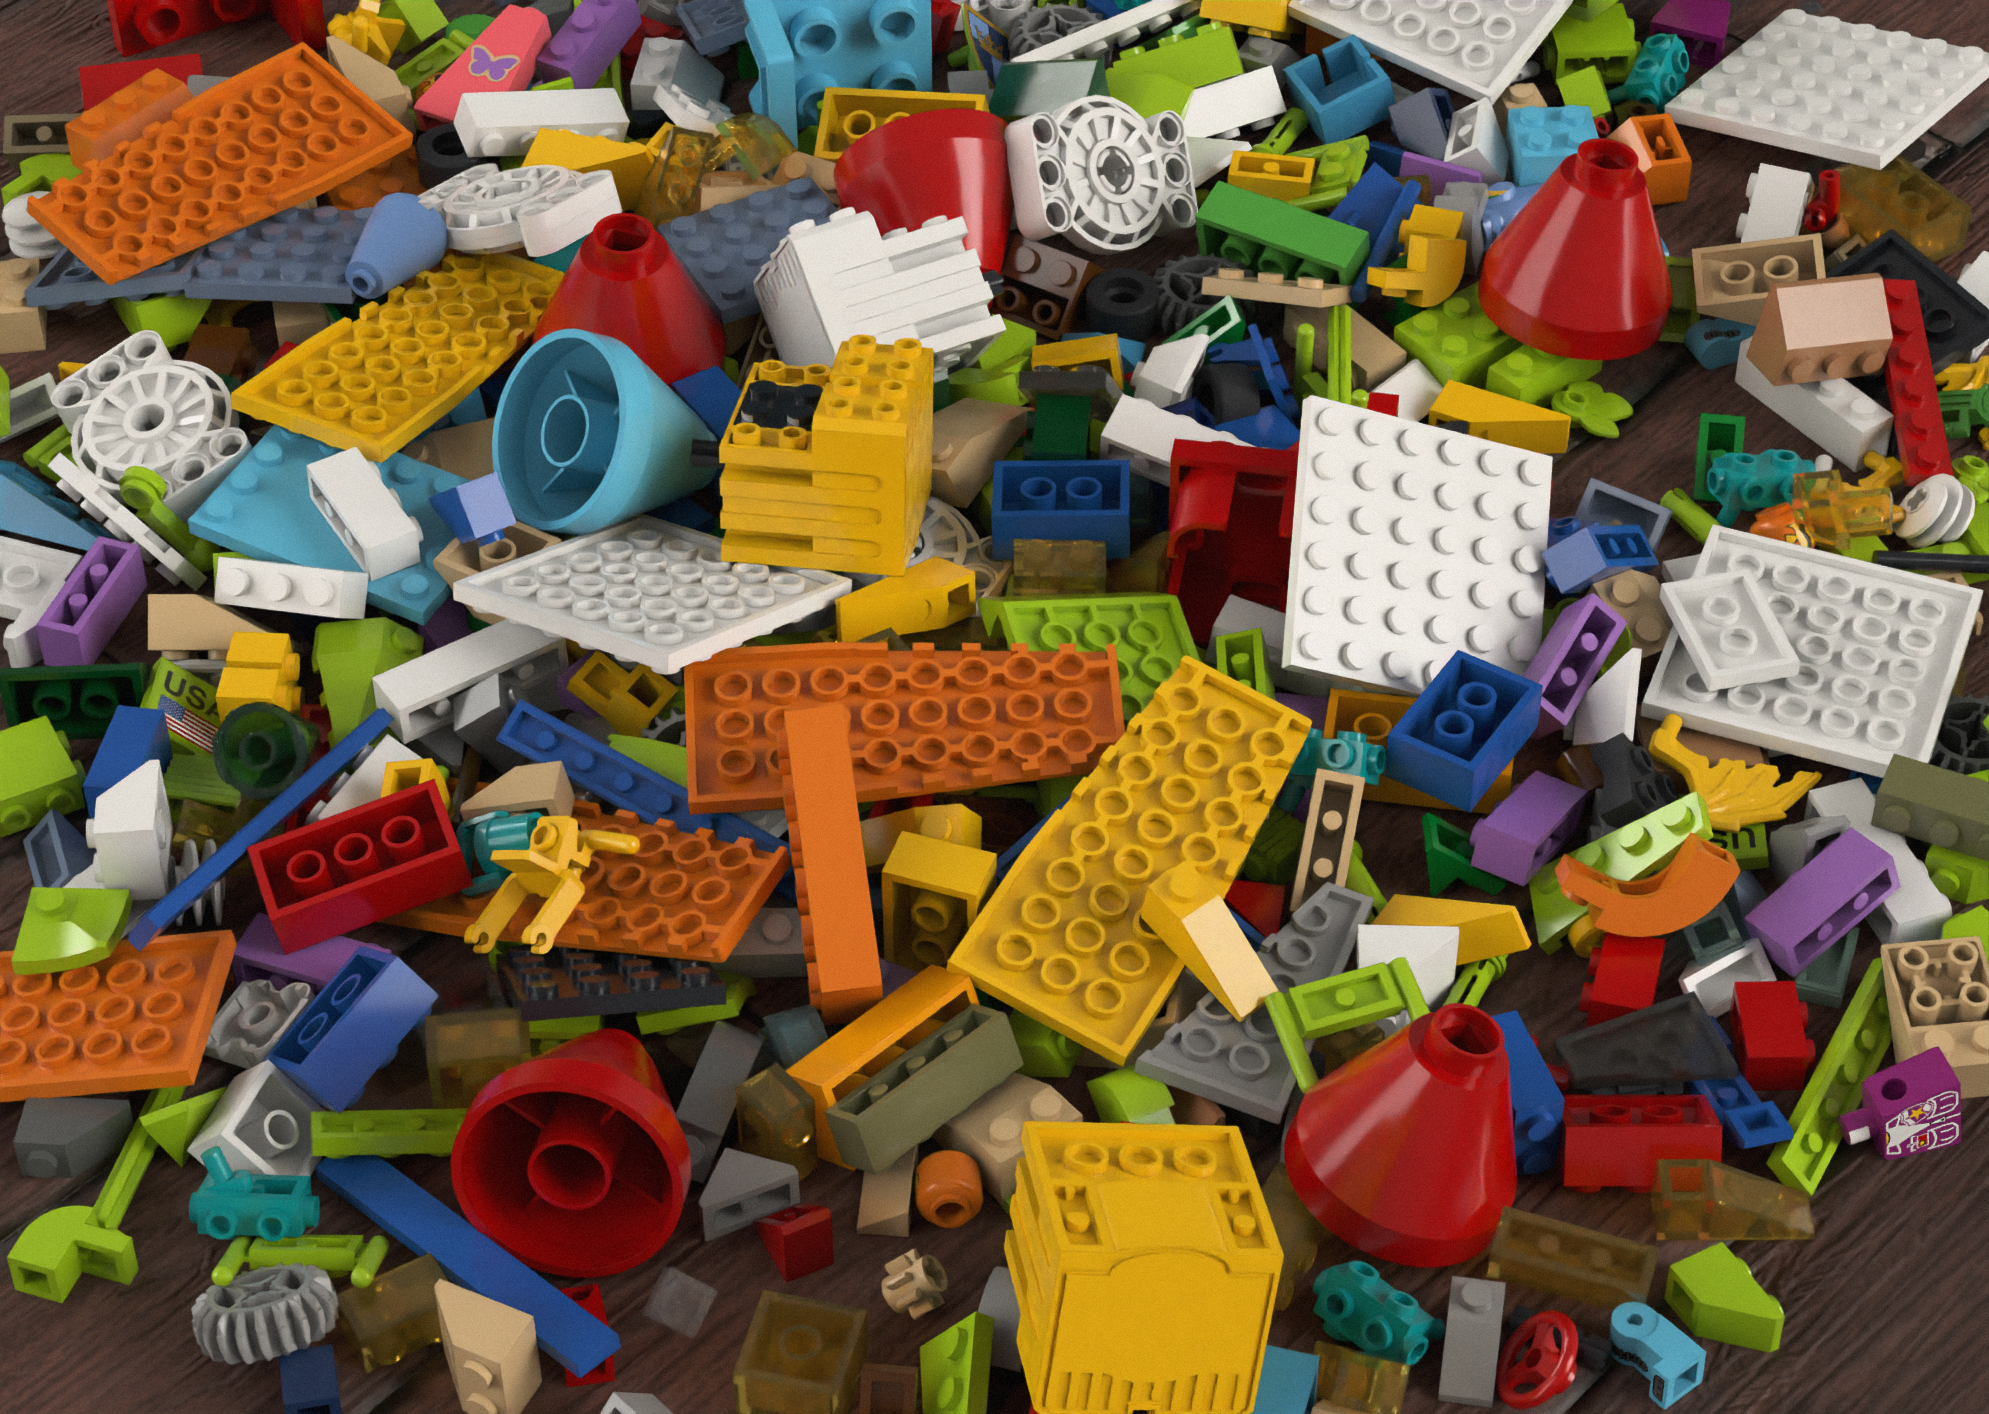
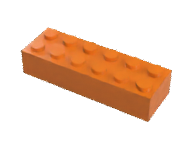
M837 704L784 711L785 729L776 730L777 755L780 778H782L785 817L789 830L792 869L795 875L798 914L801 920L804 960L807 964L811 1010L821 1009L823 1026L853 1022L883 1000L882 978L844 705Z

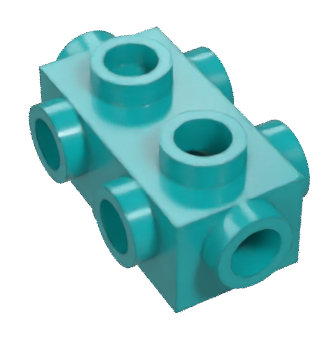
M1660 33L1647 37L1625 84L1607 91L1611 106L1628 100H1637L1642 104H1654L1657 114H1665V105L1673 100L1677 91L1686 84L1684 74L1689 68V57L1685 50V45L1677 37V34L1667 35Z
M1768 449L1759 455L1726 453L1720 458H1714L1713 466L1707 474L1708 490L1723 506L1716 520L1723 527L1730 529L1741 510L1754 511L1755 508L1771 507L1784 502H1789L1790 505L1808 504L1811 486L1816 481V468L1813 461L1802 460L1795 452L1784 449Z
M1311 728L1287 776L1290 781L1277 805L1289 812L1295 813L1306 790H1311L1317 768L1364 777V784L1378 786L1379 775L1383 773L1386 766L1387 755L1385 747L1366 743L1367 734L1338 731L1337 739L1322 738L1323 730Z
M219 1146L212 1147L201 1154L200 1157L209 1173L206 1175L198 1192L191 1194L189 1202L190 1222L197 1223L198 1234H209L213 1238L220 1240L234 1239L237 1235L261 1236L268 1241H278L284 1237H302L306 1227H317L320 1217V1200L318 1196H312L311 1176L250 1174L248 1170L243 1169L232 1172Z
M1356 1260L1329 1267L1322 1271L1314 1282L1313 1293L1318 1296L1313 1312L1325 1320L1323 1324L1325 1333L1340 1341L1351 1340L1364 1350L1361 1358L1365 1364L1373 1369L1392 1371L1414 1365L1425 1354L1429 1344L1428 1339L1440 1340L1444 1335L1445 1325L1442 1319L1430 1316L1418 1307L1419 1304L1414 1297L1394 1289L1379 1277V1273L1374 1267L1367 1263Z

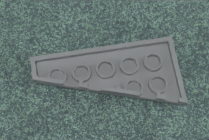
M1326 882L1292 914L1288 924L1276 935L1270 934L1261 943L1260 950L1256 952V955L1279 992L1286 993L1289 988L1344 973L1357 943L1358 924L1365 925L1374 898ZM1210 991L1197 1002L1196 1009L1180 1024L1176 1022L1165 1032L1164 1039L1151 1051L1147 1049L1137 1058L1134 1069L1135 1073L1280 1125L1298 1083L1266 1005L1239 1023ZM1304 1038L1302 1039L1308 1055L1316 1038L1305 1041Z

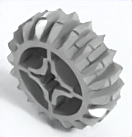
M1062 2L1054 6L1046 3L1044 8L1031 7L1030 13H1020L1019 19L1013 21L1010 37H1008L1010 58L1012 60L1022 54L1104 21L1103 14L1093 13L1091 7L1079 8L1077 3L1072 6L1064 5ZM1114 44L1108 46L1109 49L1097 57L1102 58L1104 68L1110 66Z
M297 1262L289 1266L279 1263L274 1267L264 1268L261 1266L254 1271H242L241 1275L234 1277L232 1282L225 1287L211 1285L206 1290V1293L196 1298V1304L191 1308L193 1315L191 1322L197 1344H200L203 1355L211 1357L212 1361H226L232 1365L240 1361L252 1364L256 1360L267 1359L270 1361L273 1357L280 1355L289 1356L290 1352L297 1349H307L310 1342L323 1339L325 1333L330 1332L335 1327V1321L339 1318L337 1311L339 1303L336 1290L328 1277L327 1271L320 1270L314 1265L303 1266V1264Z

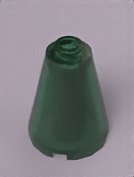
M252 702L231 710L225 716V720L222 722L219 730L215 732L212 740V758L219 777L226 784H230L241 792V795L248 798L267 799L282 794L301 777L320 748V733L315 724L305 717L275 704Z

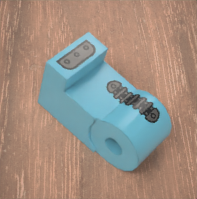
M1717 318L1714 321L1709 319L1700 320L1686 332L1684 345L1705 368H1718L1738 362L1740 343L1754 335L1756 326L1723 318Z
M1635 1301L1625 1302L1614 1309L1609 1332V1340L1612 1342L1611 1355L1618 1362L1635 1367L1651 1381L1649 1397L1661 1408L1667 1409L1702 1383L1706 1351L1664 1316L1658 1314L1644 1303Z

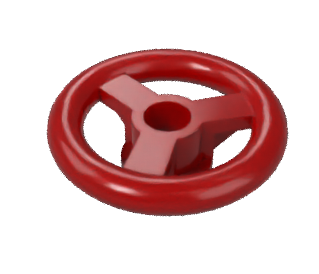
M1555 1310L1537 1313L1525 1320L1507 1340L1497 1362L1495 1377L1497 1393L1507 1406L1517 1410L1537 1407L1553 1395L1564 1392L1572 1383L1577 1370L1575 1360L1578 1352V1333L1574 1322L1566 1314ZM1554 1327L1558 1328L1562 1335L1561 1350L1555 1344L1553 1337ZM1535 1334L1532 1346L1525 1353L1523 1360L1513 1366L1523 1345ZM1530 1382L1538 1386L1527 1393H1517L1513 1389L1518 1384Z

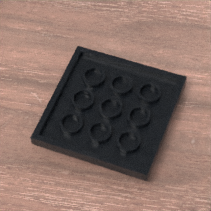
M1892 228L1826 273V278L1878 273L1883 279L1915 280L1934 376L1989 339V309ZM1883 366L1880 374L1844 378L1872 400L1880 399L1890 402Z
M531 944L514 945L508 948V953L496 954L497 975L522 1022L726 1005V985L707 961L568 947L550 949L545 954H533L531 952L533 945Z

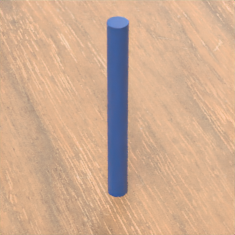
M1409 180L1406 182L1350 292V298L1353 301L1363 303L1366 300L1373 286L1366 284L1368 267L1383 266L1399 235L1402 220L1407 219L1422 189L1417 181Z

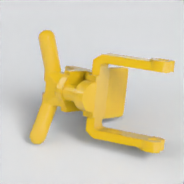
M359 0L355 12L349 11L347 16H342L341 14L334 15L332 21L327 26L330 36L334 35L380 63L388 65L406 29L403 20L378 17L380 0Z
M541 816L532 832L529 850H493L490 861L513 873L505 879L478 920L466 929L464 935L465 943L476 944L479 941V935H481V941L479 944L474 945L473 951L475 953H488L491 951L496 939L528 894H538L540 897L548 898L533 922L524 929L522 942L523 944H535L538 936L539 941L531 947V952L533 954L547 953L553 946L554 937L584 895L585 886L580 881V876L589 867L591 856L594 852L600 850L632 855L640 848L639 839L634 835L601 830H583L581 832L578 830L577 820L570 816Z

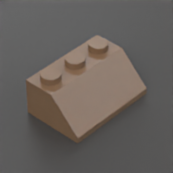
M1878 273L1772 283L1746 357L1773 386L1880 374L1893 339L1883 278Z

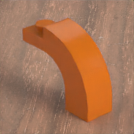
M1692 832L1689 833L1670 864L1659 873L1645 879L1634 881L1615 879L1566 854L1563 855L1555 868L1560 888H1562V894L1581 906H1587L1590 903L1587 909L1594 927L1613 934L1630 937L1667 934L1696 922L1710 912L1724 898L1741 872L1733 853Z

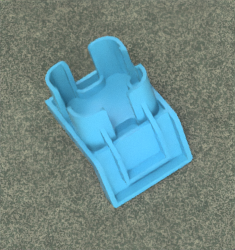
M744 0V7L750 20L745 27V35L759 69V80L749 93V102L754 113L751 119V133L753 138L759 137L764 157L769 159L773 176L787 148L798 151L797 129L806 128L810 125L817 126V102L823 100L825 87L932 92L931 0Z

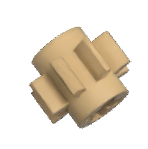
M912 1249L885 1264L884 1267L890 1275L882 1280L881 1287L886 1302L894 1311L904 1313L909 1310L912 1318L917 1319L944 1304L945 1301L939 1293L947 1288V1275L941 1263L934 1256L927 1254L920 1258L918 1251Z

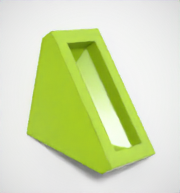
M225 1086L141 1116L139 1118L142 1126L183 1167L191 1155L187 1151L227 1088Z

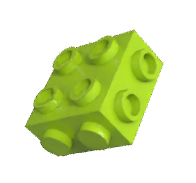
M1623 3L1613 4L1588 23L1565 14L1562 15L1539 45V47L1544 46L1545 70H1551L1555 85H1558L1557 79L1593 65L1601 73L1605 84L1626 82L1642 48L1641 43L1634 40V21L1632 18H1627Z
M47 715L0 731V838L37 825L50 809L58 811L63 816L85 808L81 789L86 780L83 766L79 759L70 760L69 757H72V751L64 731L55 732Z

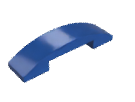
M1713 1015L1666 1025L1667 1039L1691 1095L1706 1096L1723 1127L1722 1137L1727 1142L1737 1148L1747 1149L1793 1139V1129L1773 1101L1762 1103L1732 1061V1042Z

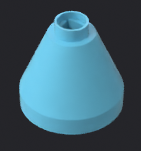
M568 328L552 332L537 341L526 351L511 372L501 394L495 415L492 436V460L494 472L497 471L512 512L517 519L539 530L577 536L597 531L689 496L695 490L706 487L715 476L717 468L692 466V463H690L691 443L693 439L717 441L712 432L707 430L703 420L623 342L613 337Z

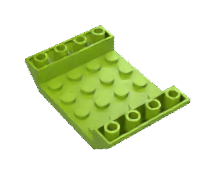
M1142 591L980 597L978 601L989 639L1006 638L1010 651L1011 643H1028V651H1059V643L1076 644L1077 652H1106V644H1114L1116 646L1125 732L1128 723L1137 712L1140 714L1153 699L1154 691L1163 681L1167 682L1178 669L1183 656L1188 655L1201 662L1177 595ZM1090 774L1038 780L1037 786L1046 814L1048 815L1066 799L1084 776L1088 778Z

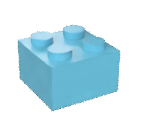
M1567 105L1565 107L1546 108L1528 106L1525 108L1509 109L1505 145L1509 154L1508 165L1515 187L1544 183L1565 158L1577 153L1578 147L1582 142L1599 138L1589 106Z

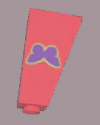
M509 4L416 101L413 109L420 130L427 132L434 127L454 123L462 93L525 91L538 67L536 59L552 40L547 16L532 7L522 8Z

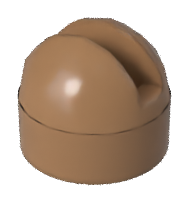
M1837 213L1823 230L1812 233H1821L1822 245L1824 247L1837 249L1848 241L1849 227L1840 213Z

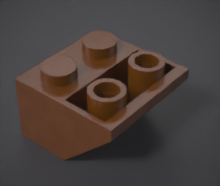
M1016 234L1001 271L1004 281L1002 284L1004 294L994 296L989 313L990 315L1000 314L1002 318L1036 330V333L1061 342L1062 335L1068 334L1086 314L1087 285L1092 278L1106 270L1087 260L1036 241L1028 240Z

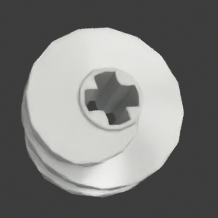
M35 191L22 194L12 199L3 208L2 219L5 223V233L10 239V248L13 254L21 258H52L64 247L59 240L27 213L28 197L33 195L35 198L40 199L48 194L49 191Z
M1942 473L1931 476L1915 486L1903 499L1899 506L1906 510L1905 520L1894 523L1893 530L1898 537L1906 539L1913 548H1925L1936 541L1950 543L1964 533L1974 516L1975 499L1973 492L1952 475Z
M213 839L206 840L200 864L194 840H186L180 866H174L173 889L217 851ZM225 876L192 905L196 926L202 927L207 900L212 902L216 926L221 925L222 907L225 897ZM184 913L176 919L177 926L182 927Z

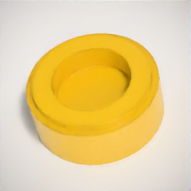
M1588 914L1571 927L1568 933V941L1578 956L1590 958L1593 946L1602 948L1606 931L1594 927Z

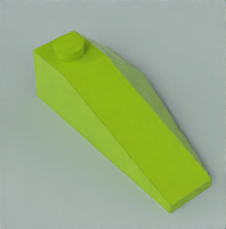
M164 292L151 293L146 298L136 301H126L124 297L109 299L131 335L144 330L155 331L160 335L169 353L176 350L178 344L190 340L213 300L186 298L185 294L170 297L166 296Z

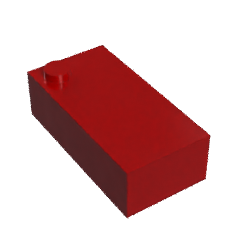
M435 779L247 847L270 921L285 955L474 886Z

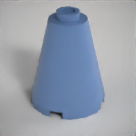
M396 192L384 196L373 207L346 268L345 278L351 289L363 298L374 299L411 280L420 272L436 266L443 258L449 244L447 226L440 213L433 207L428 210L418 203L421 198L413 194Z

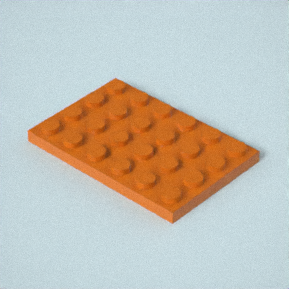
M232 930L157 936L140 952L127 939L119 940L116 948L108 958L84 967L44 974L15 975L11 962L14 950L0 952V1102L23 1101L27 1097L56 1098L194 1085L237 946Z

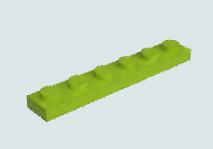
M1881 957L1873 959L1788 1121V1124L1793 1129V1139L1777 1142L1766 1163L1796 1200L1813 1195L1843 1137L1838 1117L1857 1109L1862 1099L1863 1081L1875 1074L1892 1041Z

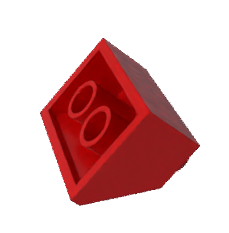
M200 54L78 67L84 112L156 68L184 82L187 86L190 75H205Z
M1562 1095L1565 1102L1556 1164L1564 1186H1570L1572 1190L1582 1193L1598 1192L1602 1189V1186H1622L1624 1190L1634 1193L1650 1192L1653 1190V1186H1674V1189L1686 1193L1702 1192L1705 1190V1186H1720L1723 1127L1705 1095Z

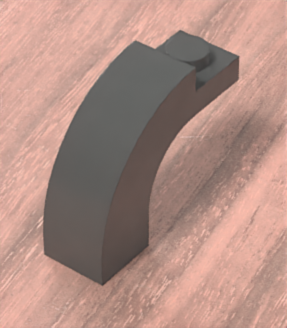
M717 1020L676 1112L690 1151L691 1179L702 1184L706 1180L732 1114L765 1040L760 1036L721 1020Z

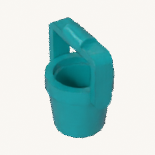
M498 810L462 822L457 829V840L470 876L473 870L474 850L477 860L486 875L473 878L474 886L460 891L466 896H473L501 887L505 879L513 872L490 861L493 850H529L532 832L537 826L539 818L543 815L538 812L509 817L508 812Z

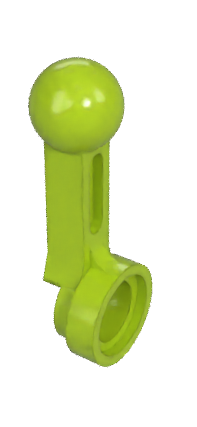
M128 467L119 481L120 496L128 505L138 509L135 516L146 522L180 551L184 558L200 572H208L214 569L213 553H220L219 546L216 543L190 534L189 526L162 503V498L167 491L165 481L156 472L146 467Z

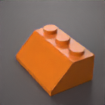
M158 68L146 73L140 79L114 93L111 97L85 111L82 115L65 125L72 165L83 171V164L95 158L101 162L113 154V146L124 139L132 143L141 138L143 128L157 120L161 124L169 121L172 117V111L193 99V94L184 82Z

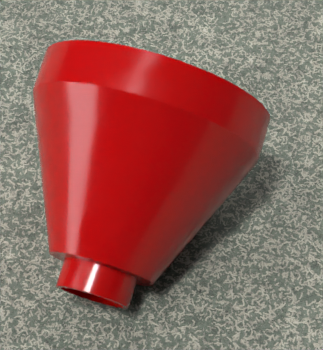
M964 108L926 111L884 124L855 141L838 159L834 168L833 178L841 209L854 207L856 214L869 211L874 217L881 238L884 234L898 228L906 227L908 232L921 229L925 221L937 216L946 215L948 220L963 216L968 229L967 235L962 240L965 251L976 250L981 263L979 267L981 273L996 269L997 274L1000 275L1014 210L1007 161V145L1004 139V132L1009 124L1002 118L989 112ZM992 300L987 305L988 311L992 307Z
M1604 138L1589 139L1582 142L1578 147L1577 153L1568 156L1561 162L1487 249L1478 284L1479 302L1489 319L1509 336L1530 347L1557 356L1580 360H1612L1638 354L1651 347L1662 335L1672 301V284L1647 181L1643 172L1637 167V154L1629 146Z
M616 213L598 221L592 233L581 244L539 319L533 333L532 346L552 332L568 328L580 329L613 337L623 342L670 388L671 383L715 365L725 373V337L722 325L663 236L654 230L652 224L647 219L632 213Z
M1452 1003L1444 1005L1437 1012L1428 1013L1417 1018L1318 1080L1305 1094L1286 1134L1284 1142L1286 1170L1294 1190L1307 1209L1321 1224L1343 1241L1385 1261L1413 1267L1432 1268L1445 1267L1467 1261L1485 1250L1495 1238L1516 1196L1517 1168L1509 1059L1504 1048L1505 1038L1503 1031L1490 1015L1467 1004Z
M612 1028L600 1029L579 1035L510 1068L488 1082L473 1099L454 1141L450 1161L452 1184L457 1200L464 1214L479 1233H483L528 1267L554 1275L575 1278L601 1277L620 1273L652 1257L664 1246L675 1230L691 1182L689 1147L652 1058L637 1038L625 1031Z

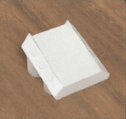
M258 979L250 983L243 981L215 1015L203 1055L246 1069L262 1063L263 1058L316 998L312 989L307 983L295 982L277 991L270 980Z

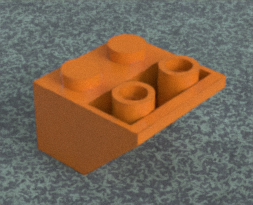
M1670 113L1630 117L1605 138L1621 142L1635 151L1638 156L1637 167L1645 175L1652 205H1666L1687 201L1692 160Z

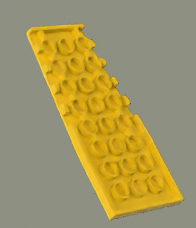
M506 252L489 254L468 253L466 256L461 257L451 254L442 260V270L434 274L424 270L417 274L416 285L405 291L404 287L398 285L388 291V302L379 306L378 303L371 301L360 308V318L352 322L351 319L344 317L301 343L231 393V408L246 413L254 419L265 420L284 427L292 433L303 434L325 442V444L344 450L357 447L366 460L382 463L459 405L533 337L535 327L565 273Z
M1188 655L1183 656L1178 669L1167 682L1163 681L1154 691L1153 699L1140 714L1137 712L1130 720L1126 732L1114 746L1110 745L1102 754L1098 766L1088 778L1085 776L1073 789L1069 801L1061 810L1057 809L1025 847L949 958L946 971L952 974L970 976L974 987L1124 1067L1187 969V966L1141 918L1148 885L1187 860L1224 900L1309 735L1312 720Z

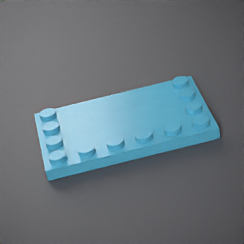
M276 424L188 519L190 534L256 560L363 572L310 498L306 465L345 450L328 446L325 442L303 434L292 433L288 429ZM395 452L382 463L373 462L379 469L383 484L387 489L393 488L397 492L403 511L408 517L414 516L423 533V541L419 543L421 562L372 582L368 579L366 603L424 626L453 592L434 568L433 560L456 537L431 507L428 498L471 480Z

